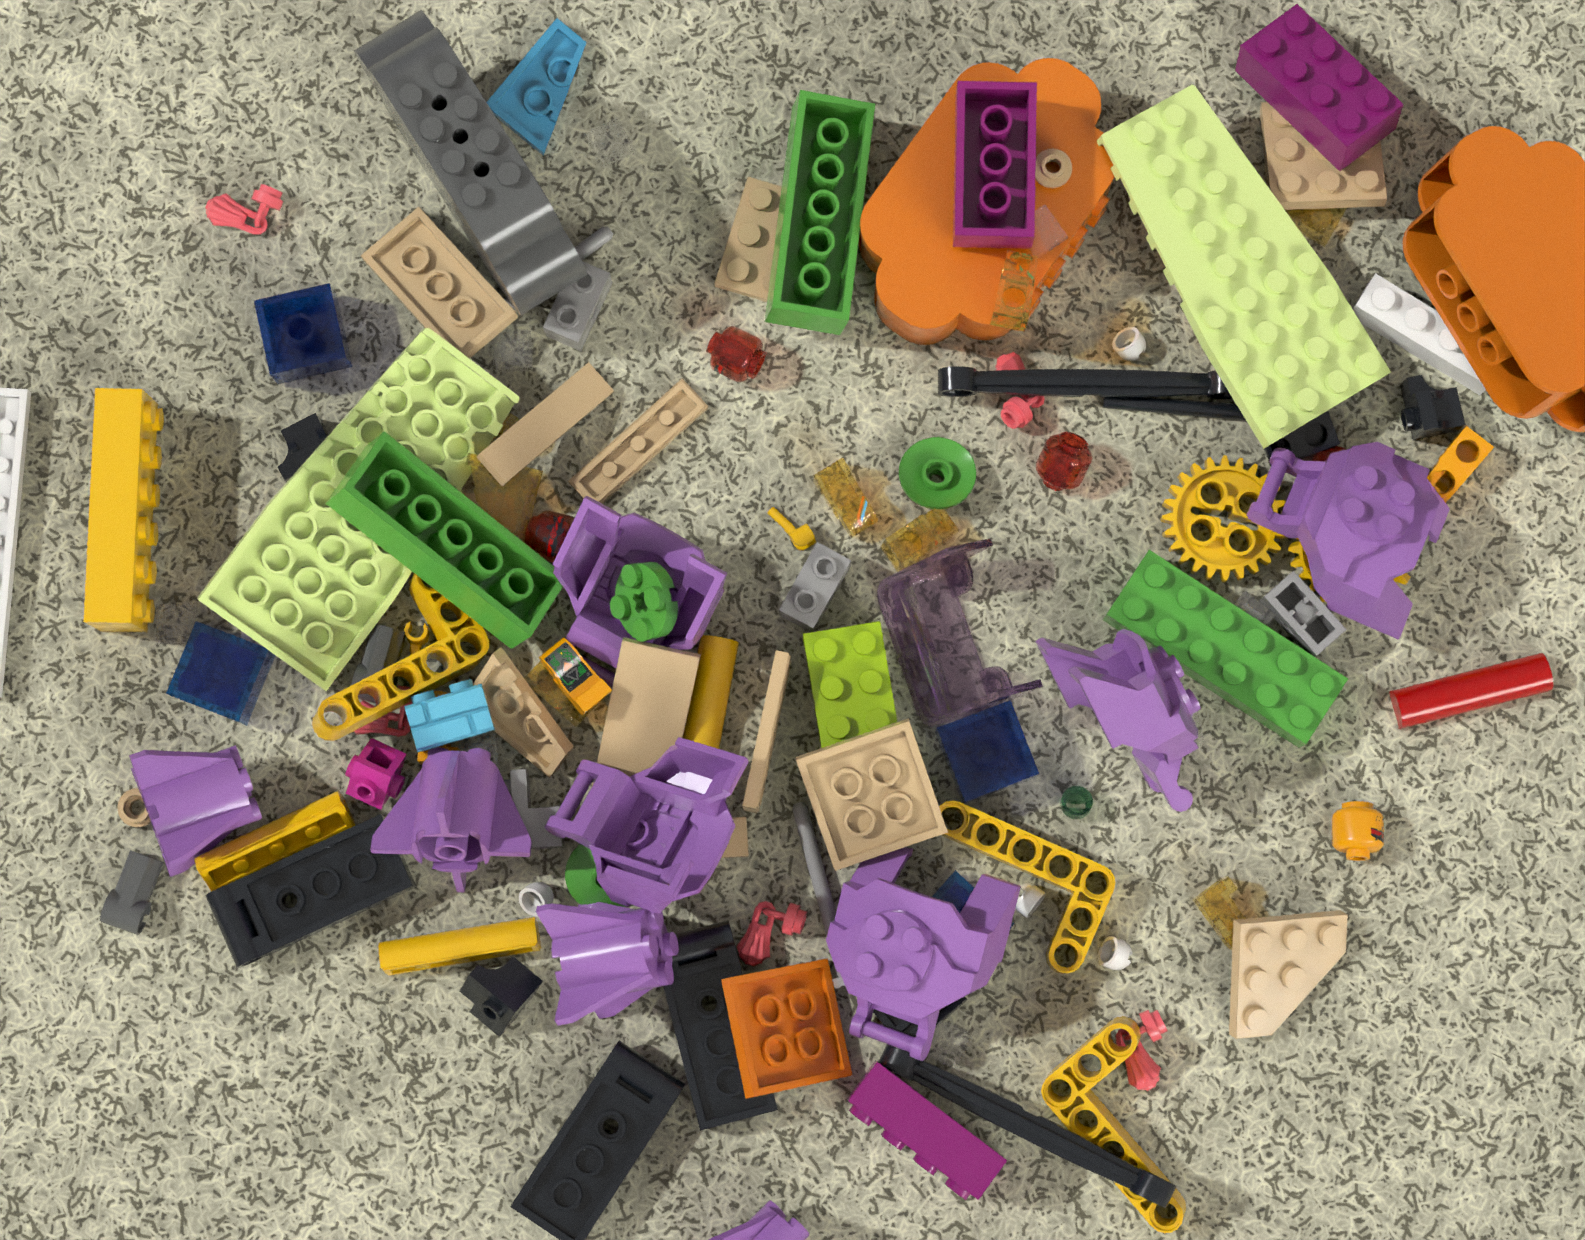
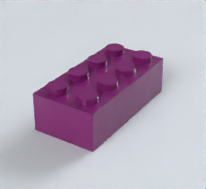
M1298 4L1240 45L1235 71L1337 170H1343L1396 130L1404 104Z
M957 81L955 95L953 247L1032 248L1035 237L1037 82Z
M876 1060L847 1098L853 1104L849 1109L851 1114L867 1126L873 1120L884 1128V1131L881 1133L882 1137L900 1151L907 1145L917 1153L913 1160L933 1176L939 1170L949 1177L945 1182L946 1186L964 1200H967L970 1194L979 1200L1007 1162L1005 1158Z

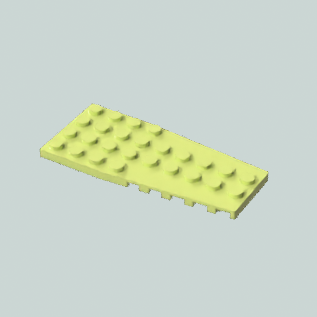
M1190 85L1103 133L1097 139L1098 146H1104L1113 163L1110 169L1116 181L1121 179L1131 198L1128 204L1133 214H1139L1148 232L1145 238L1152 251L1157 249L1166 267L1163 273L1170 286L1175 284L1183 300L1180 306L1203 351L1263 449L1391 373L1329 270L1195 85Z
M423 328L271 499L197 599L327 691L395 600L412 571L325 503L364 448L383 431L462 493L463 490L461 489L473 470H476L480 464L477 456L489 446L494 436L498 435L515 403H518L519 396L433 330Z

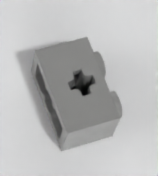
M584 261L582 262L586 268L587 275L558 293L543 326L546 337L579 351H582L613 284L609 272Z
M816 542L779 608V615L809 632H814L849 571L851 560Z
M1295 571L1287 575L1259 600L1303 650L1314 657L1347 630Z

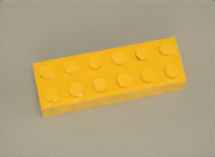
M95 388L83 622L102 632H147L148 623H153L155 617V604L153 599H149L150 584H155L157 577L156 562L151 561V546L157 545L159 536L158 524L153 522V507H159L160 487L158 484H154L155 469H160L162 465V450L160 446H156L157 431L163 430L164 413L162 408H158V403L143 389Z

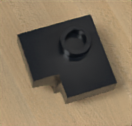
M1422 375L1408 377L1400 384L1405 409H1401V421L1406 432L1411 431L1413 441L1457 432L1466 425L1457 387L1445 390L1434 389L1424 381Z
M316 413L281 430L288 446V453L283 463L278 466V469L286 483L329 435Z
M512 956L504 966L498 969H488L478 964L468 975L459 992L474 1003L470 1013L500 1037L534 997L543 980Z

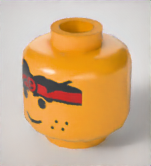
M1364 801L1342 803V809L1335 811L1332 815V846L1337 851L1346 853L1347 860H1369L1370 853L1377 852L1383 847L1384 817L1380 811L1374 809L1372 803Z

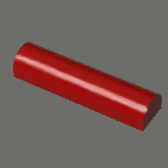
M1538 653L1392 690L1389 694L1398 727L1403 729L1551 691L1553 689V676L1546 656L1543 653Z

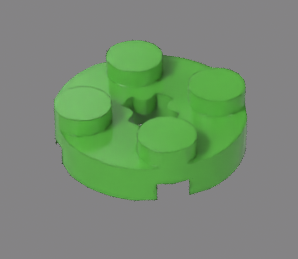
M638 562L623 566L616 583L615 596L610 600V610L616 619H620L625 630L637 641L655 640L658 637L666 636L672 631L678 615V601H671V593L669 591L670 588H675L672 578L656 562Z

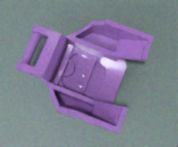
M1380 442L1352 446L1351 449L1330 453L1326 462L1303 461L1296 458L1288 449L1275 448L1269 461L1271 468L1256 502L1251 503L1247 512L1248 519L1288 538L1299 539L1308 558L1314 589L1327 602L1326 607L1329 610L1399 639L1413 603L1393 578L1414 569L1428 535L1429 541L1437 542L1450 510L1427 479L1429 469L1395 455L1396 449ZM1285 473H1288L1296 478L1282 512L1278 514L1272 510L1271 506Z
M586 496L552 564L554 565L553 574L567 591L577 617L566 639L575 649L578 647L617 668L623 638L636 640L625 630L620 619H616L610 610V600L615 596L618 577L623 566L626 564L656 562L672 578L675 588H670L669 591L671 593V601H678V615L676 623L669 634L645 642L679 650L692 649L703 636L710 618L725 591L723 586L727 572L707 562L702 549L664 526L635 512L622 516L618 512ZM582 656L594 672L612 689L615 673Z
M1126 629L1117 632L1113 644H1105L1094 651L1043 637L1036 640L1035 642L1067 706L1071 709L1080 704L1092 708L1113 749L1121 744L1133 747L1132 754L1149 787L1156 792H1161L1167 803L1174 810L1183 812L1190 808L1193 802L1192 794L1185 787L1179 786L1177 779L1182 757L1199 748L1195 740L1198 738V729L1192 716L1193 713L1201 710V707L1190 689H1184L1179 679L1184 676V672L1175 656H1168L1161 645L1148 649L1140 635Z
M681 737L677 738L675 745L671 746L652 767L630 777L618 769L583 759L576 769L578 776L556 815H551L544 827L556 837L571 838L591 850L596 865L597 881L611 901L627 907L634 905L660 914L672 901L700 893L710 879L735 828L726 798L732 794L749 761L747 757ZM591 782H594L574 820L570 821Z
M904 847L860 862L851 880L843 883L835 920L830 922L826 943L836 971L841 974L848 993L857 997L858 1006L850 1024V1035L858 1038L870 1037L910 1052V1057L924 1061L931 1047L939 1010L986 986L997 964L1002 962L1021 886L988 874H982L961 913H959L953 903L894 884L906 861L912 856L913 849ZM874 1009L918 1025L916 1037L871 1021Z

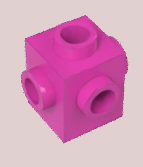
M371 738L359 756L356 754L353 756L347 767L345 776L349 777L350 780L346 794L381 810L389 797L397 798L404 785L405 777L400 774L407 754Z

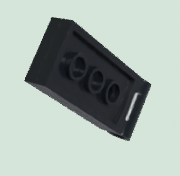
M379 814L205 895L237 968L278 952L417 887L402 854L371 853L372 836L386 818L385 815ZM294 893L297 896V904L289 908L286 905V898L289 894Z
M729 920L675 934L678 940L679 952L678 955L672 956L674 981L673 984L663 987L700 1131L778 1110L774 1093L745 1098L721 979L743 975ZM706 996H713L717 1001V1006L713 1011H706L702 1007V1000Z
M619 1040L510 1207L559 1240H585L686 1084ZM612 1118L618 1122L619 1128L616 1133L611 1134L605 1130L604 1123L607 1119Z

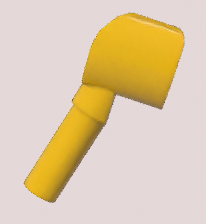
M775 507L768 511L767 514L784 529L796 549L800 551L805 550L816 543L815 535L807 523L795 529L793 524Z
M411 621L405 626V636L410 643V655L421 650V647L428 642L429 630L425 623L423 626L424 632L418 638L410 636L412 631Z

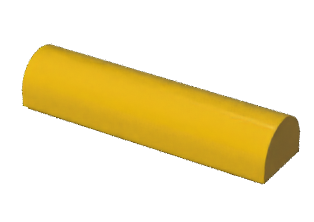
M703 635L700 638L697 654H701L684 730V739L717 749L720 748L739 642L710 635Z
M338 790L195 857V865L212 892L355 826V822L343 795Z
M536 917L379 942L378 945L380 968L388 976L540 951L542 948Z

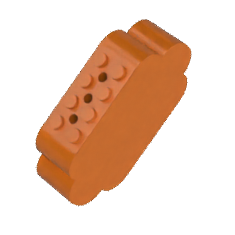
M1043 58L1029 63L1018 74L1002 64L980 63L969 67L956 79L867 201L861 214L859 249L866 265L877 274L874 293L875 309L881 321L889 329L905 340L920 345L941 342L948 338L956 329L972 339L993 340L1011 331L1022 316L1027 320L1031 317L1041 302L1039 299L1044 293L1041 290L1043 286L1050 289L1063 271L1062 267L1066 262L1063 258L1066 255L1071 259L1074 257L1085 241L1083 238L1088 232L1086 226L1090 225L1094 228L1106 212V206L1110 201L1107 195L1114 179L1110 169L1113 163L1104 146H1098L1097 139L1103 134L1102 131L1096 128L1101 113V97L1095 83L1086 74L1066 61L1055 58ZM957 81L1037 82L1036 157L1047 149L1061 150L1071 160L1072 173L1069 180L1058 188L1044 187L1035 179V237L1031 249L953 247L955 95ZM1048 162L1045 165L1050 173H1056L1060 170L1056 162ZM1016 263H1019L1018 270L1022 277L1031 286V288H1029L1017 274ZM1020 265L1023 271L1032 281V284H1030V282L1025 278V276L1020 271Z
M1499 126L1481 128L1459 141L1422 176L1418 186V201L1423 213L1411 222L1404 233L1403 252L1405 259L1491 399L1501 410L1511 416L1525 419L1534 418L1547 412L1560 426L1575 432H1585V161L1574 149L1560 142L1543 141L1529 147L1518 134L1507 128Z

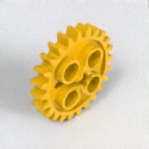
M1223 455L1219 466H1215L1211 457H1208L1205 460V470H1202L1199 465L1193 463L1190 467L1192 477L1183 472L1179 474L1177 478L1183 487L1177 485L1169 487L1168 491L1175 499H1165L1162 506L1171 510V513L1162 515L1160 521L1171 524V528L1164 531L1162 536L1165 538L1174 537L1175 542L1168 550L1169 552L1177 550L1183 552L1178 561L1180 565L1188 560L1193 562L1191 574H1195L1202 567L1206 569V580L1209 581L1216 571L1219 572L1221 581L1226 582L1230 572L1233 571L1236 579L1240 581L1244 578L1245 567L1253 575L1259 571L1257 560L1267 566L1271 562V558L1266 551L1278 553L1281 547L1274 539H1283L1285 536L1252 522L1239 507V499L1242 497H1250L1255 502L1257 501L1268 473L1258 478L1255 475L1258 464L1255 463L1247 471L1243 469V458L1241 457L1234 466H1229L1227 455ZM1204 487L1215 488L1220 495L1219 503L1209 504L1205 502L1201 496V489ZM1274 499L1271 506L1272 510L1278 513V510L1284 507L1286 500ZM1191 508H1198L1204 513L1219 516L1225 510L1228 512L1230 520L1241 523H1253L1257 525L1258 529L1251 530L1236 522H1230L1226 527L1221 526L1220 518L1193 514ZM1196 523L1205 525L1210 531L1209 540H1196L1192 536L1191 526ZM1234 533L1244 536L1248 543L1247 550L1243 552L1233 550L1229 544V536Z

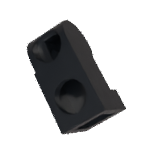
M1326 411L1264 448L1268 462L1275 448L1288 449L1296 458L1302 459L1337 446L1340 442L1329 411Z

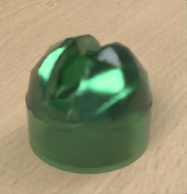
M1072 786L1063 793L1060 806L1068 818L1073 820L1082 819L1091 811L1093 798L1086 788ZM1066 803L1075 805L1085 804V809L1069 808Z

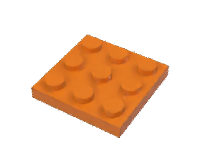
M828 958L721 979L746 1099L852 1076Z

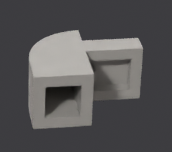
M527 769L510 770L511 779L504 780L529 833L532 841L531 849L565 848L564 838L552 835L544 827L549 817L556 815L560 806L531 808L529 771Z

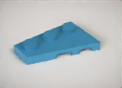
M558 18L555 19L487 101L490 109L501 122L543 156L587 43Z

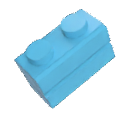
M472 679L449 685L451 693L435 697L434 690L411 696L412 704L404 706L417 752H423L495 730L482 684L474 686Z

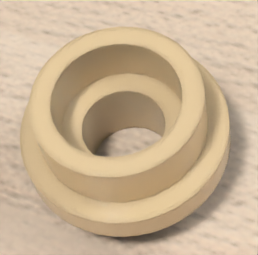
M1047 149L1037 155L1035 179L1039 184L1047 188H1058L1069 180L1072 173V163L1066 153L1058 149ZM1048 162H1056L1060 170L1056 173H1050L1045 165Z
M138 788L126 791L118 802L119 817L125 824L132 827H144L151 823L146 808L141 815H135L132 812L134 802L139 800L143 802Z

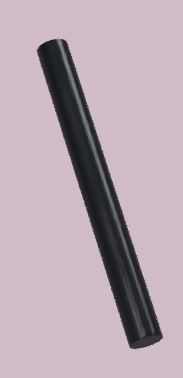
M1103 397V408L1246 420L1236 404L1159 397Z

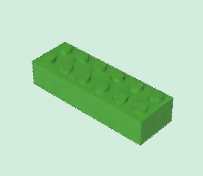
M805 90L799 91L791 111L764 322L840 335L847 325L850 316L875 103Z
M385 431L364 448L325 503L510 649L532 636L563 588L562 584L553 574L554 566Z
M1148 550L1103 618V621L1118 631L1126 629L1140 635L1148 649L1161 645L1168 656H1175L1184 674L1298 748L1307 744L1348 678L1151 550Z

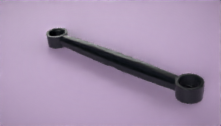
M963 366L938 369V394L946 397H967L977 393L1062 397H1083L1084 395H1099L1100 397L1207 395L1210 399H1233L1216 370L1208 373L1114 369L977 371L975 368Z
M886 1044L878 1061L883 1067L911 1081L914 1080L969 1112L1077 1166L1122 1185L1137 1195L1167 1208L1176 1185L1132 1165L1043 1116L1037 1117L1025 1111L1021 1105L931 1063L910 1057V1052Z

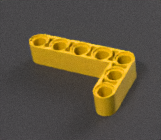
M414 573L409 582L410 594L438 641L326 698L321 702L313 717L312 726L314 732L318 737L327 741L340 739L411 702V696L434 690L474 669L479 665L489 649L490 641L485 630L434 588L425 586L421 578ZM440 610H452L457 616V621H447L441 615ZM469 642L473 644L477 654L468 655L464 653L460 643ZM426 660H438L443 665L444 672L438 673L430 670ZM396 676L405 678L410 684V689L401 690L397 688L392 678ZM369 694L375 699L376 707L367 708L359 702L358 695ZM329 711L337 713L342 719V725L332 726L328 724L323 714Z
M951 800L939 806L941 813L946 809H955L962 816L961 826L956 830L947 829L948 833L942 834V836L1071 893L1048 945L1046 961L1052 970L1061 974L1071 973L1079 969L1115 888V877L1111 870L1097 862L961 802ZM987 824L996 829L998 840L994 845L985 846L978 841L977 829L980 826ZM1024 840L1032 845L1034 855L1031 861L1021 862L1015 858L1013 847L1017 841ZM1060 856L1068 861L1070 871L1067 877L1057 878L1052 875L1049 864L1053 857ZM1092 872L1100 873L1105 878L1106 887L1101 894H1093L1086 887V878ZM1077 908L1086 910L1090 915V925L1084 931L1076 930L1070 922L1071 913ZM1062 944L1070 946L1075 953L1074 962L1069 967H1062L1055 961V950Z
M1125 1016L1116 1017L1048 1074L1042 1085V1098L1068 1130L1103 1149V1144L1108 1141L1120 1143L1124 1149V1155L1120 1156L1121 1159L1170 1182L1091 1090L1092 1087L1131 1056L1139 1043L1141 1034L1137 1023ZM1119 1028L1126 1030L1131 1036V1044L1127 1046L1116 1045L1111 1039V1031ZM1085 1054L1097 1056L1101 1061V1069L1093 1072L1086 1070L1081 1063V1057ZM1056 1079L1065 1080L1071 1087V1094L1063 1097L1057 1095L1052 1090L1051 1082ZM1082 1110L1092 1111L1097 1117L1098 1124L1093 1127L1082 1125L1078 1120L1077 1113ZM1115 1183L1156 1231L1171 1233L1182 1224L1186 1211V1202L1176 1188L1169 1203L1176 1208L1177 1216L1166 1219L1158 1214L1157 1204Z

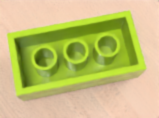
M880 621L803 634V644L821 748L897 722Z

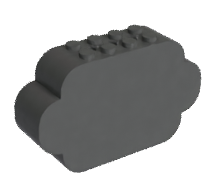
M422 10L354 50L362 68L381 97L399 131L501 291L506 294L520 316L587 275L586 268L578 252L564 231L555 210L448 41L440 30L433 26Z

